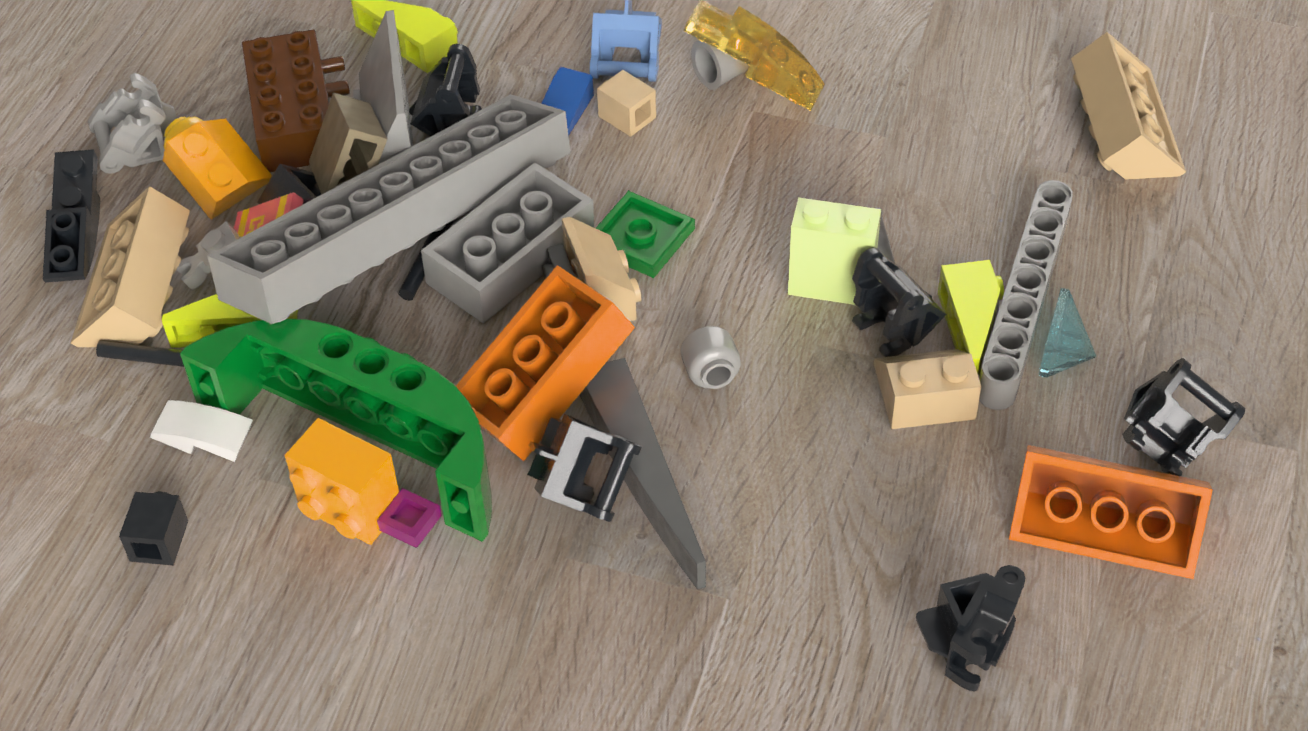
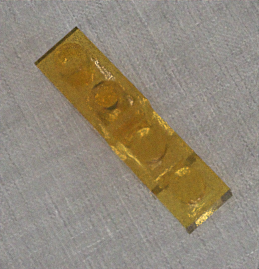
M700 0L685 25L683 31L727 53L732 58L749 65L745 74L747 78L784 96L795 104H799L810 111L812 110L825 85L823 80L805 56L789 40L759 17L738 6L732 16Z

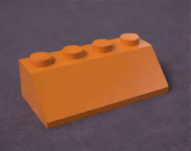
M1028 445L1009 540L1194 579L1213 489L1209 482Z

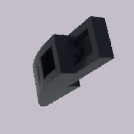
M94 149L55 152L52 210L46 211L43 280L45 283L85 280L90 271L96 247L101 199L96 190L98 157Z

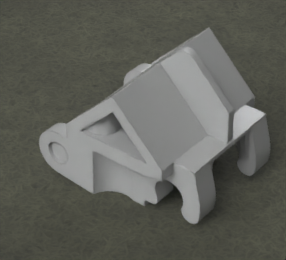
M137 73L131 74L130 80L132 86L139 88V90L134 93H129L123 88L117 92L113 91L106 102H99L88 119L89 129L96 136L101 154L99 157L100 169L105 173H116L124 165L135 167L163 160L165 130L171 122L177 119L174 106L160 100L156 84ZM112 127H116L111 133L110 130L112 129Z

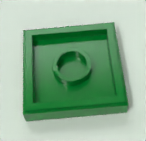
M628 190L598 224L596 229L611 235L617 251L624 250L629 268L654 278L694 231L695 219Z

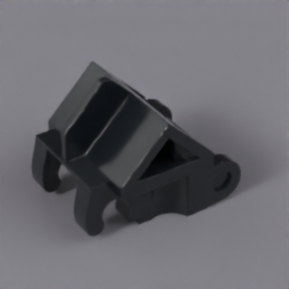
M453 44L449 47L447 57H443L423 78L418 98L409 109V113L412 115L410 125L430 137L482 110L479 105L469 106L465 104V102L475 103L477 95L480 94V87L477 81V66L468 47L463 44Z
M869 248L860 255L852 277L856 287L853 302L863 313L855 315L852 322L860 330L876 323L885 322L883 335L890 342L882 344L879 347V351L885 357L898 356L910 349L911 346L918 345L947 314L932 300V296L924 291L900 266L883 256L877 248Z
M1184 358L1177 360L1167 372L1162 371L1135 389L1124 420L1130 426L1122 434L1126 443L1135 450H1142L1160 465L1164 473L1181 476L1183 473L1179 469L1182 465L1187 468L1198 455L1205 451L1211 441L1226 439L1245 413V407L1240 403H1231L1190 370L1191 364ZM1181 385L1215 412L1216 415L1201 423L1179 406V403L1172 398L1173 392Z
M564 414L562 420L551 417L541 443L530 442L529 447L536 455L527 475L537 479L534 489L541 497L612 522L615 514L611 511L632 458L634 454L639 455L642 446L619 435L602 431L567 414ZM615 446L617 450L597 499L593 502L594 488L584 483L583 480L596 452L608 455L609 451H612Z
M1006 565L1001 567L995 577L983 573L940 584L937 607L921 610L916 614L917 624L928 649L945 658L947 663L945 676L966 690L978 691L981 682L980 676L969 672L966 667L973 664L987 671L991 665L996 667L1002 653L1007 649L1016 622L1014 612L1026 579L1024 572L1016 566Z

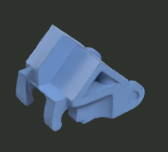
M625 0L624 11L606 10L605 13H593L590 75L593 79H598L599 75L615 76L624 70L634 77L648 78L649 82L657 81L662 19L656 16V12L633 11L632 0ZM615 47L639 49L641 63L612 61Z

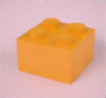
M317 418L284 455L290 473V481L293 484L297 497L298 508L305 516L312 520L321 519L333 525L343 536L349 539L356 537L372 545L381 534L377 522L378 518L399 493L391 453Z

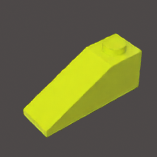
M351 0L355 25L373 38H375L385 12L394 10L401 56L426 73L430 72L443 57H447L451 45L458 44V31L455 23L450 18L442 16L431 8L388 0Z
M990 260L941 265L938 296L942 309L947 314L945 318L955 349L972 355L979 376L995 321L998 300H1002L1004 296L1003 280L1000 275L995 276Z
M217 294L165 313L162 316V323L171 348L186 347L205 336L225 328L261 320L218 300ZM298 310L291 313L287 319H297Z

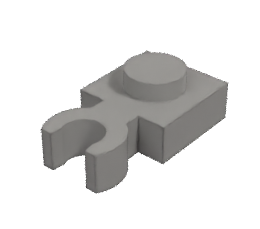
M227 221L217 229L208 232L202 241L196 245L198 253L184 258L177 267V270L183 275L181 280L192 290L199 287L206 279L207 274L211 272L207 255L240 238L237 231Z

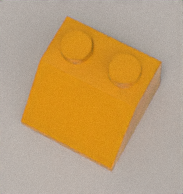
M226 118L199 121L166 142L163 162L211 220L268 184L272 177L271 173Z

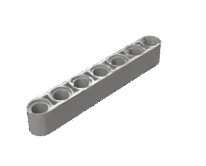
M1045 181L1036 190L984 356L980 374L981 393L979 401L985 407L993 410H1003L1013 405L1020 386L1070 212L1073 191L1066 183L1061 181Z

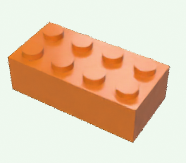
M557 265L458 382L456 387L469 401L479 420L480 427L522 461H525L533 451L529 447L530 442L540 443L550 418L560 419L635 327L613 302Z

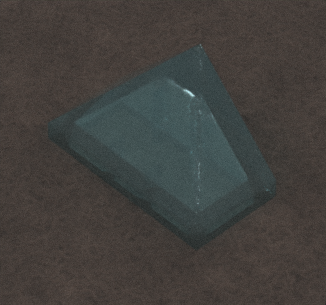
M1065 288L1060 289L1039 371V376L1046 378L1097 357L1070 290Z

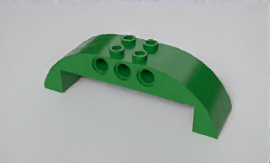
M285 319L274 324L259 320L228 327L186 346L180 353L196 403L240 415L262 389L269 391L436 468L435 474L445 525L481 542L487 537L492 518V494L479 420L469 401L452 382L436 370L418 362L411 355L398 353L384 347L373 338H364L331 324L305 319Z

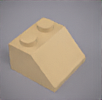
M572 217L562 218L564 249L575 277L613 302L629 321L636 320V303L641 302V293L636 278L629 279L628 277L629 266L624 250L617 251L611 235Z
M953 349L874 358V367L891 429L976 420L981 384L970 353Z

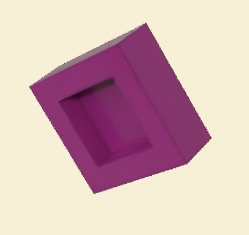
M402 488L378 518L377 522L379 531L417 548L442 514L440 505Z

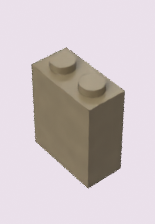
M333 93L309 160L321 195L379 164L387 137L369 102Z

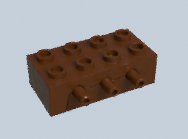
M315 29L242 41L254 130L262 164L269 172H275L279 164L295 168L309 166V160L329 106V98L332 97L333 93L340 95L350 94L347 80L331 83L325 82L324 74L345 70L343 56L321 59Z

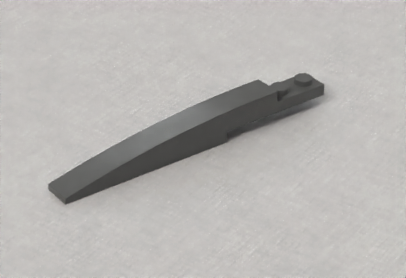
M563 244L547 248L548 264L542 265L544 280L557 265L575 276ZM621 358L607 361L580 393L583 404L596 428L619 435L642 446L639 455L634 454L624 481L649 522L696 589L705 588V558L626 359ZM615 446L612 451H609L612 460L617 450Z

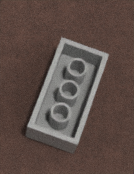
M534 162L421 250L426 284L484 324L543 275L542 265L548 264L547 248L561 243L564 246L562 218L572 217L594 227L593 199Z

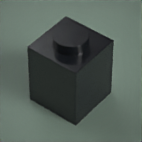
M162 491L134 493L119 535L130 562L174 566L188 524L179 495H171Z

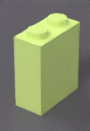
M798 197L791 225L788 295L855 305L853 300L856 294V287L852 277L860 255L869 248L878 247L881 209Z

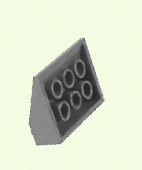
M394 10L385 12L359 72L360 89L353 90L354 99L371 104L387 137L379 164L413 146L408 94Z

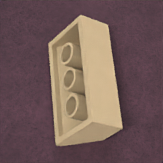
M1108 32L1071 58L1075 70L1073 79L1082 92L1083 99L1081 100V105L1089 115L1091 125L1088 128L1092 137L1097 141L1099 147L1097 157L1102 166L1108 171L1113 169L1125 180L1178 177L1186 173L1151 69Z
M149 186L107 225L71 344L76 347H97L99 341L139 345L146 338H153L158 334L163 326L161 315L163 306L173 291V287L170 285L171 277L181 262L178 252L189 232V228L186 227L189 209Z

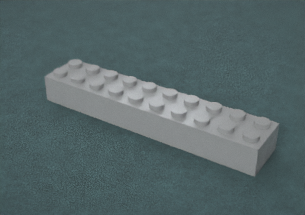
M510 94L207 255L218 300L270 324L287 319L294 311L309 303L320 300L329 291L340 285L350 283L355 276L371 267L383 264L387 258L395 253L414 246L416 241L432 232L442 230L446 224L456 218L469 214L474 208L487 200L534 162L543 168L553 166L557 160L570 154L566 112Z

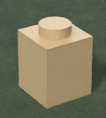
M620 71L597 88L598 116L628 136H633L656 118V90L628 72Z

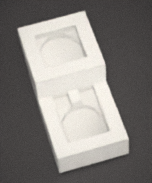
M168 400L150 438L189 454L192 453L196 446L235 462L253 420L208 405Z

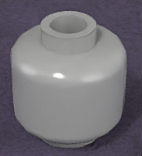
M705 326L690 333L682 343L680 349L682 361L689 378L695 385L702 388H722L728 385L738 374L741 366L740 354L733 338L725 329L718 326Z

